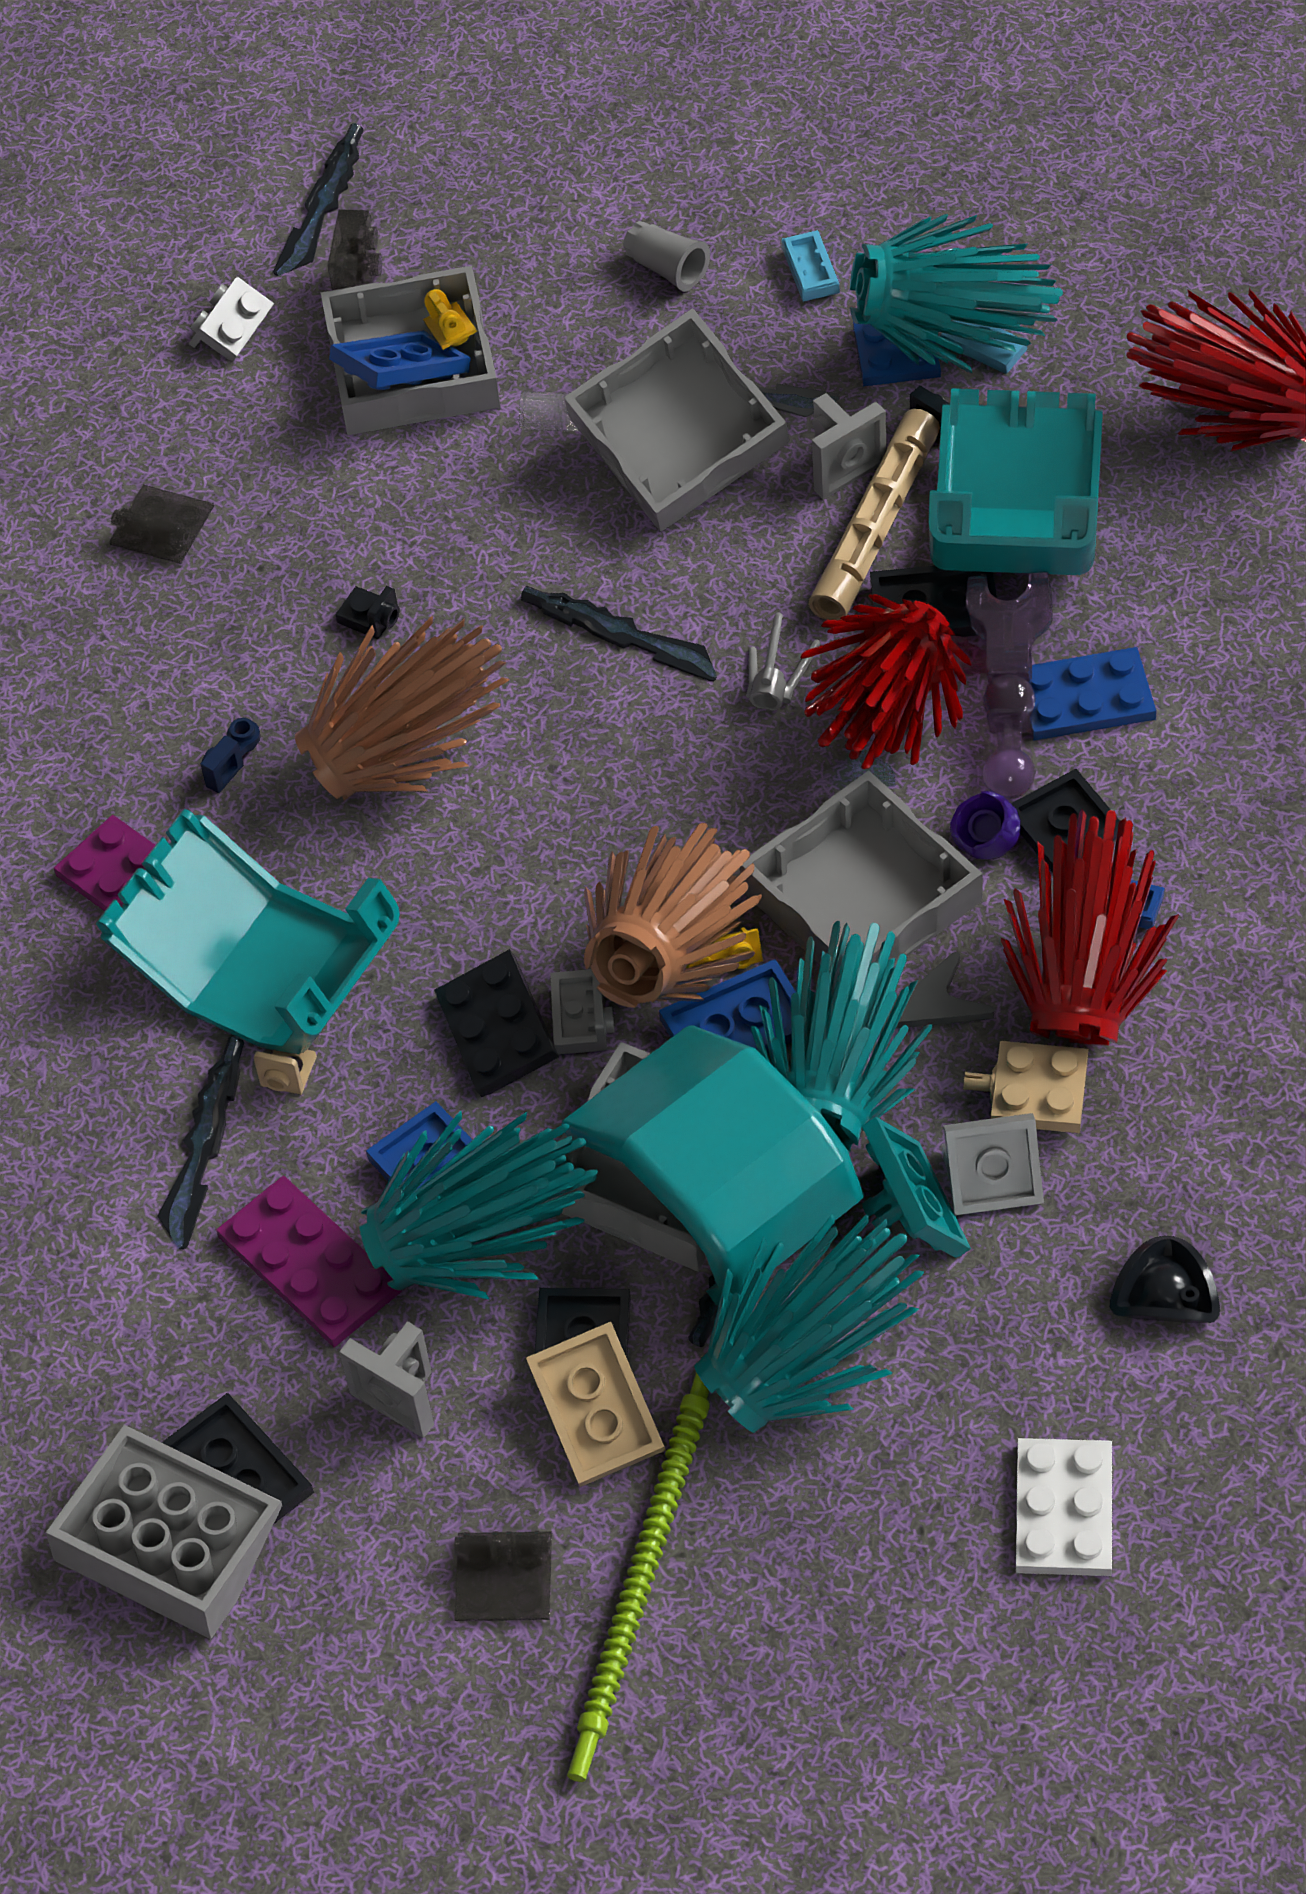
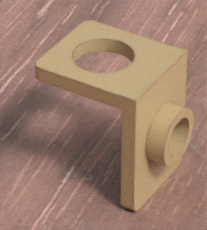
M274 1050L272 1054L256 1051L254 1062L260 1085L275 1091H286L302 1095L317 1057L316 1052L306 1050L304 1053L294 1054ZM294 1056L299 1058L303 1062V1067L300 1072L297 1061L295 1059L287 1057Z

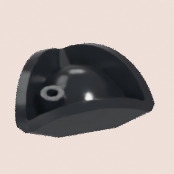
M1166 1235L1149 1239L1133 1252L1117 1277L1109 1305L1114 1315L1144 1320L1212 1323L1220 1316L1218 1292L1207 1263L1190 1243L1181 1238Z

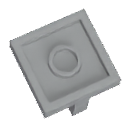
M827 393L813 400L814 419L812 424L815 430V438L812 439L814 491L823 500L878 468L887 448L886 411L877 402L849 416Z
M1033 1113L943 1125L945 1144H941L942 1154L949 1175L952 1207L955 1216L1044 1203L1036 1121Z
M407 1321L398 1334L393 1333L387 1338L382 1346L381 1355L376 1354L350 1338L339 1351L350 1394L424 1438L434 1426V1421L425 1386V1381L432 1373L423 1330Z

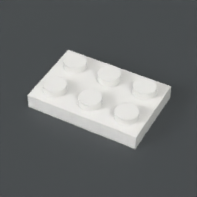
M1018 1438L1016 1573L1112 1576V1441Z

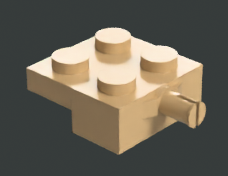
M1000 1041L998 1062L992 1070V1075L965 1071L963 1089L990 1092L992 1101L991 1119L1033 1113L1036 1129L1080 1133L1089 1049Z

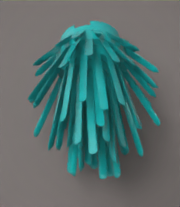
M948 214L941 215L932 221V216L879 245L862 244L864 253H856L850 278V290L856 291L857 308L850 307L853 322L855 324L871 325L918 365L919 357L913 352L932 365H935V359L932 356L934 355L947 364L949 361L966 372L973 373L971 366L957 359L955 354L937 345L944 346L959 354L964 353L961 346L938 336V331L1016 352L1014 345L990 338L1024 346L1031 344L1026 338L955 321L1045 336L1042 330L1021 327L1020 325L1031 326L1035 321H1058L1053 315H1045L1050 312V307L1044 304H1057L1059 297L1063 295V290L1056 287H1045L1053 286L1056 283L1054 279L1035 278L1039 276V272L1035 270H1047L1052 264H986L1039 260L1040 256L1038 254L1002 255V253L1012 252L1013 250H1024L1028 243L963 249L952 248L934 252L915 253L990 231L993 227L992 223L952 234L953 231L975 222L977 215L916 237L946 222Z
M836 921L832 927L828 953L825 954L822 951L816 992L810 990L814 954V940L812 936L806 942L805 961L802 958L799 959L796 993H793L791 996L792 1051L790 1072L777 982L773 977L769 979V990L776 1038L774 1037L771 1018L767 1008L761 1005L759 1007L772 1065L822 1114L850 1153L852 1144L858 1146L861 1132L863 1131L862 1126L874 1117L880 1118L916 1090L913 1088L897 1089L876 1107L915 1066L916 1059L920 1053L915 1050L931 1031L932 1024L922 1028L888 1071L883 1070L908 1032V1026L903 1025L886 1049L918 980L910 982L909 986L901 990L897 998L895 989L907 962V956L904 953L900 954L896 966L893 967L895 958L889 959L895 941V934L892 931L888 932L886 940L881 944L876 961L871 963L880 930L879 925L874 922L870 924L864 946L858 934L851 935L847 943L850 928L846 922L839 946L837 947L840 921ZM884 1024H885V1027H884V1029H883V1031H882V1033H881V1035H880V1038H879V1040H878V1042H877V1044H876V1046H875V1049H874V1051H873V1053H872V1055H871V1058H870V1060H869V1062H868V1064H867V1066H866V1063H867V1061H868L869 1055H870V1053H871V1051H872V1049H873V1047H874V1045H875V1043H876V1040H877V1038H878V1036H879V1034H880V1032H881V1030H882V1028H883V1026H884ZM752 1025L751 1031L757 1050L770 1062L760 1030Z
M462 1110L457 1113L403 1181L428 1139L427 1131H423L410 1153L407 1151L406 1154L402 1155L378 1202L361 1211V1214L367 1215V1223L359 1226L360 1235L375 1269L381 1266L385 1268L387 1273L394 1279L387 1282V1285L395 1290L401 1291L414 1284L484 1299H489L488 1295L484 1291H479L480 1289L475 1283L441 1277L539 1279L534 1273L502 1272L523 1270L525 1267L520 1263H506L504 1260L451 1261L545 1249L547 1247L546 1241L524 1242L556 1235L557 1233L554 1231L583 1223L585 1221L583 1218L574 1217L472 1245V1243L558 1216L563 1212V1208L576 1203L575 1200L583 1198L585 1194L578 1190L545 1202L596 1180L598 1170L585 1171L583 1168L574 1170V1165L571 1162L563 1164L566 1161L565 1155L586 1145V1140L584 1138H577L572 1141V1136L556 1142L554 1138L565 1133L570 1127L569 1124H562L553 1130L547 1128L520 1143L519 1133L521 1129L515 1127L526 1120L527 1112H525L490 1138L488 1137L494 1132V1127H486L418 1188L453 1150L452 1146L461 1137V1129H457L447 1139L462 1120Z
M834 1214L827 1219L786 1273L783 1269L777 1271L759 1302L758 1300L784 1252L783 1243L780 1242L777 1245L762 1273L760 1269L763 1264L762 1256L768 1244L765 1237H763L740 1294L735 1292L733 1296L730 1292L733 1274L729 1269L727 1270L708 1352L701 1357L694 1365V1368L711 1394L716 1390L718 1395L730 1407L727 1412L750 1432L755 1433L769 1421L854 1410L848 1403L832 1405L823 1399L829 1398L831 1394L867 1384L870 1381L893 1373L888 1369L876 1371L877 1368L871 1364L867 1366L856 1365L800 1387L817 1375L838 1365L842 1359L870 1345L874 1339L919 1310V1308L915 1307L906 1309L907 1304L898 1303L891 1309L884 1310L837 1342L924 1274V1271L916 1270L900 1282L897 1276L920 1255L912 1254L906 1260L902 1256H897L843 1301L907 1242V1236L903 1233L894 1236L845 1280L890 1236L891 1232L886 1228L887 1218L862 1240L857 1235L869 1223L868 1214H866L792 1294L791 1292L827 1251L830 1243L838 1235L837 1227H832L835 1223Z

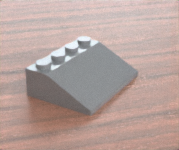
M123 1425L48 1528L46 1535L54 1561L212 1639L236 1604L281 1510L282 1502L139 1431Z

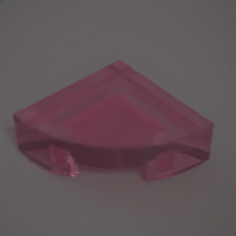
M951 636L952 641L970 658L971 666L963 663L953 653L954 658L965 675L993 673V661L986 650H982L976 645L969 643V639L965 637Z

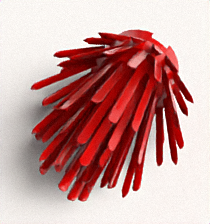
M1249 288L1248 295L1254 301V307L1264 317L1261 320L1234 293L1228 292L1229 300L1263 331L1261 332L1254 325H1250L1247 328L1187 289L1188 297L1196 301L1198 309L1243 337L1244 340L1173 301L1168 303V307L1174 310L1176 315L1180 317L1152 304L1146 306L1148 311L1140 310L1143 317L1175 331L1151 322H1144L1143 329L1153 334L1152 340L1133 332L1127 334V340L1147 348L1148 351L1133 347L1129 349L1130 352L1126 353L1127 358L1137 361L1140 365L1152 368L1151 371L1147 372L1148 374L1182 385L1179 386V389L1143 382L1139 384V387L1152 391L1150 395L1162 397L1165 400L1230 412L1228 416L1199 415L1195 417L1196 422L1240 423L1236 425L1182 428L1177 433L1178 435L1206 434L1204 437L1220 436L1216 439L1219 444L1247 440L1233 445L1230 452L1290 437L1306 442V333L1292 310L1287 318L1280 307L1274 303L1273 312L1280 320L1279 322Z
M868 595L874 602L887 608L859 604L852 609L869 615H846L840 617L839 620H826L821 625L823 628H830L827 632L832 634L864 630V632L833 640L827 644L805 650L801 654L800 658L805 659L860 642V645L851 652L812 672L811 680L820 684L807 694L805 702L813 700L861 661L858 667L806 707L804 713L806 717H811L817 712V715L820 717L824 712L832 709L841 698L845 699L837 710L840 713L817 740L819 746L823 748L830 746L853 714L862 705L843 733L848 738L844 746L847 750H850L849 758L851 760L859 758L865 745L873 733L875 734V738L861 765L862 769L871 768L874 760L881 755L883 749L886 752H890V754H894L899 750L911 717L904 749L906 755L911 750L910 764L915 765L918 763L920 756L924 711L928 692L931 691L935 737H939L942 732L940 681L950 723L956 729L957 718L959 721L962 720L963 710L956 691L958 692V685L954 673L964 685H966L967 679L953 653L965 664L971 666V661L952 641L951 635L955 634L948 627L949 622L933 606L916 600L911 602L902 599L904 604H898L880 595Z
M1081 809L1078 826L1076 814L1070 815L1068 844L1062 840L1060 835L1054 837L1053 911L1051 873L1049 872L1048 864L1044 861V846L1038 842L1040 892L1038 919L1042 943V975L1022 894L1016 888L1013 890L1022 933L1012 902L1004 899L1029 983L1009 940L1001 938V943L1008 960L1006 964L1032 1014L1030 1033L1049 1039L1051 1030L1055 1031L1057 1036L1069 1039L1071 1043L1107 1046L1110 1041L1117 1044L1119 1026L1167 972V969H1162L1167 959H1159L1143 978L1166 942V937L1177 921L1179 914L1171 916L1166 924L1159 925L1157 929L1155 926L1149 928L1131 960L1136 948V943L1133 940L1153 881L1152 874L1156 864V860L1153 861L1154 851L1151 850L1146 854L1136 887V883H1131L1137 849L1130 852L1134 835L1132 832V821H1127L1126 817L1119 821L1112 862L1116 812L1109 810L1106 813L1103 839L1098 836L1099 819L1096 816H1092L1089 819L1088 832L1085 835L1084 841L1086 814Z

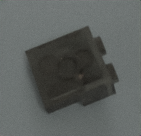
M338 209L327 265L332 290L374 283L375 276H381L382 255L381 253H376L378 230L376 226H371L372 217L369 214V210Z

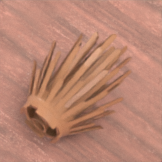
M432 615L401 647L399 642L393 643L345 704L344 702L376 655L372 646L368 647L364 653L375 633L373 625L367 632L327 703L344 660L342 653L338 654L329 675L326 673L309 724L295 733V741L301 755L309 751L311 760L317 768L312 773L336 799L342 796L345 801L356 792H428L423 785L396 782L429 779L432 776V772L469 766L464 761L452 763V761L443 758L399 767L441 755L444 751L465 745L467 740L460 738L417 751L480 722V718L500 707V703H490L437 729L439 725L460 715L465 709L473 706L477 699L510 680L502 677L485 688L480 686L487 681L488 676L506 664V662L498 661L488 669L483 670L481 666L497 656L502 651V647L499 644L490 647L491 642L489 639H482L474 645L467 644L482 633L483 625L477 627L456 642L458 635L455 633L464 627V619H462L453 628L446 629L438 637H432L386 678L425 640V631L433 623Z
M700 823L681 850L678 846H674L676 837L669 839L666 843V834H664L650 857L659 830L658 826H653L649 830L623 906H620L629 862V851L619 852L616 857L612 851L608 861L606 890H604L601 882H598L595 888L596 916L592 893L587 887L584 890L589 926L586 924L589 943L584 953V964L586 969L591 967L593 974L600 984L597 986V989L609 1000L635 1008L639 1003L650 1001L653 1003L655 1000L699 1002L704 1000L701 996L686 993L704 992L709 990L710 986L691 983L712 980L711 978L719 977L725 972L734 971L739 967V963L736 962L753 957L754 951H745L686 968L687 965L740 943L746 938V933L743 932L722 942L714 943L736 928L741 922L735 920L756 906L762 898V894L754 895L733 909L730 907L732 903L748 890V884L744 881L754 872L755 866L752 863L737 878L733 876L749 859L750 853L747 849L742 851L736 850L733 855L727 850L721 853L720 847L714 844L716 838H713V836L718 831L716 828L708 829L698 842L708 827L706 823Z

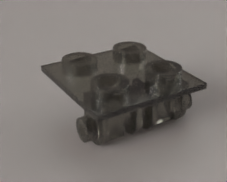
M143 484L129 509H116L113 512L111 523L117 526V529L109 544L181 564L214 508V503Z
M552 1531L458 1533V1536H455L454 1550L455 1556H457L455 1621L550 1620Z

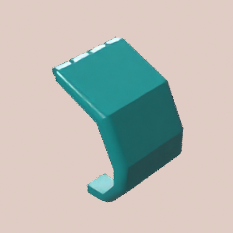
M951 388L950 403L942 405L937 490H930L929 551L933 564L939 569L1057 575H1082L1088 572L1093 566L1095 559L1103 410L1095 409L1096 394L1068 393L1067 408H1060V392L1027 391V406H1019L1020 391L987 390V405H979V389Z
M183 809L166 831V835L171 840V843L169 844L164 837H161L142 862L145 870L138 868L118 893L123 906L121 907L117 900L114 899L96 922L97 927L102 932L100 938L185 1013L260 1048L294 1054L304 1053L312 1045L397 927L400 916L399 907L381 879L368 877L346 907L347 913L279 883L204 815H194L191 811Z
M693 1025L683 1028L658 1049L650 1053L625 1074L562 1120V1124L570 1125L569 1129L565 1132L567 1137L572 1136V1140L584 1138L586 1140V1145L584 1146L622 1162L684 1225L707 1258L716 1284L706 1292L717 1306L720 1302L728 1269L733 1274L730 1292L733 1296L735 1292L740 1294L763 1237H765L768 1244L762 1256L763 1264L760 1268L762 1273L780 1242L784 1245V1252L776 1267L809 1242L832 1214H834V1221L837 1220L864 1197L848 1150L822 1114L757 1049Z

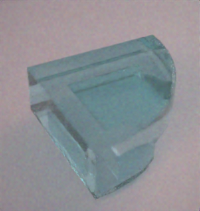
M861 750L858 756L851 760L853 781L869 770L887 787L895 786L893 769L888 763H884L879 758L874 760L871 768H861L868 750Z

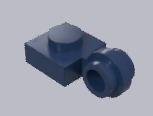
M248 718L234 720L227 730V736L225 735L215 747L210 748L205 753L200 765L207 788L220 793L244 766L242 756L246 752L252 751L261 738L259 727L255 722Z

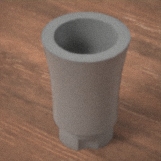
M642 221L635 222L624 238L623 247L626 250L627 256L634 258L636 263L664 277L683 292L692 289L704 277L708 269L710 248L704 241L687 238L667 231L655 224H648Z

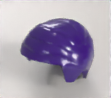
M981 791L980 794L970 797L957 807L950 822V832L954 843L968 855L977 859L994 860L1006 855L1015 846L1020 836L1021 821L1017 809L1004 796L993 791Z

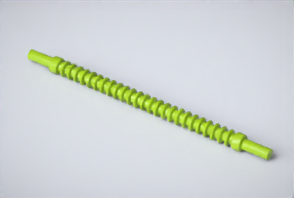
M697 1372L690 1394H686L682 1398L680 1412L682 1414L676 1417V1422L679 1425L673 1428L672 1432L675 1437L669 1439L671 1448L665 1451V1456L668 1460L662 1462L661 1467L664 1472L658 1474L660 1483L654 1486V1492L657 1495L650 1498V1503L653 1507L647 1509L646 1514L649 1519L643 1521L642 1526L645 1530L639 1533V1539L642 1542L635 1545V1551L638 1554L631 1557V1562L634 1566L627 1569V1574L630 1578L623 1582V1586L627 1590L620 1592L619 1597L623 1602L616 1604L615 1609L619 1614L612 1617V1623L615 1627L608 1629V1635L611 1639L604 1641V1647L608 1651L600 1654V1659L603 1663L596 1666L599 1676L592 1678V1684L596 1687L588 1691V1696L592 1700L584 1703V1709L587 1712L580 1715L577 1724L580 1736L567 1773V1777L576 1782L586 1781L598 1740L606 1736L609 1726L606 1718L612 1716L613 1712L609 1705L616 1703L617 1698L613 1693L620 1691L621 1687L617 1680L624 1678V1672L621 1668L628 1666V1660L624 1656L632 1653V1648L629 1644L636 1641L633 1631H637L640 1628V1624L636 1619H641L644 1616V1612L640 1607H644L648 1603L644 1595L651 1593L652 1588L648 1583L655 1581V1575L652 1571H656L659 1568V1563L655 1559H660L663 1556V1551L660 1547L666 1545L667 1540L664 1536L670 1533L668 1524L674 1521V1515L671 1512L678 1509V1504L675 1500L681 1498L682 1493L679 1489L685 1486L683 1477L689 1474V1469L686 1465H690L693 1462L690 1454L696 1451L697 1447L694 1442L700 1439L698 1431L703 1429L704 1423L702 1420L708 1415L710 1403L707 1400L709 1390L701 1381Z

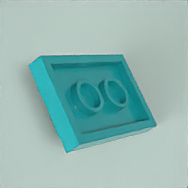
M874 1117L865 1123L862 1128L869 1141L866 1144L867 1152L872 1160L882 1168L886 1179L883 1180L884 1190L862 1203L864 1212L868 1214V1217L872 1214H875L877 1217L871 1223L876 1228L887 1218L886 1228L889 1229L892 1224L900 1220L906 1232L913 1239H922L936 1251L942 1250L955 1258L968 1252L971 1247L920 1142L878 1117Z

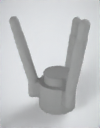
M777 612L774 616L765 667L759 673L757 649L755 647L749 648V685L746 697L757 708L777 710L781 707L782 702L789 704L795 687L814 657L802 659L786 684L784 674L774 668L783 618L780 612ZM818 639L814 640L809 649L820 646V641Z

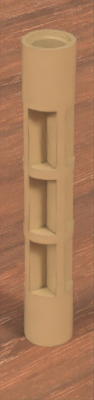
M911 409L903 415L872 480L869 482L830 562L827 564L809 599L810 609L818 617L826 620H839L840 617L848 614L899 509L905 501L910 487L940 432L939 422L930 413L921 409Z

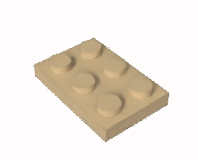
M611 1322L526 1357L580 1487L666 1451Z

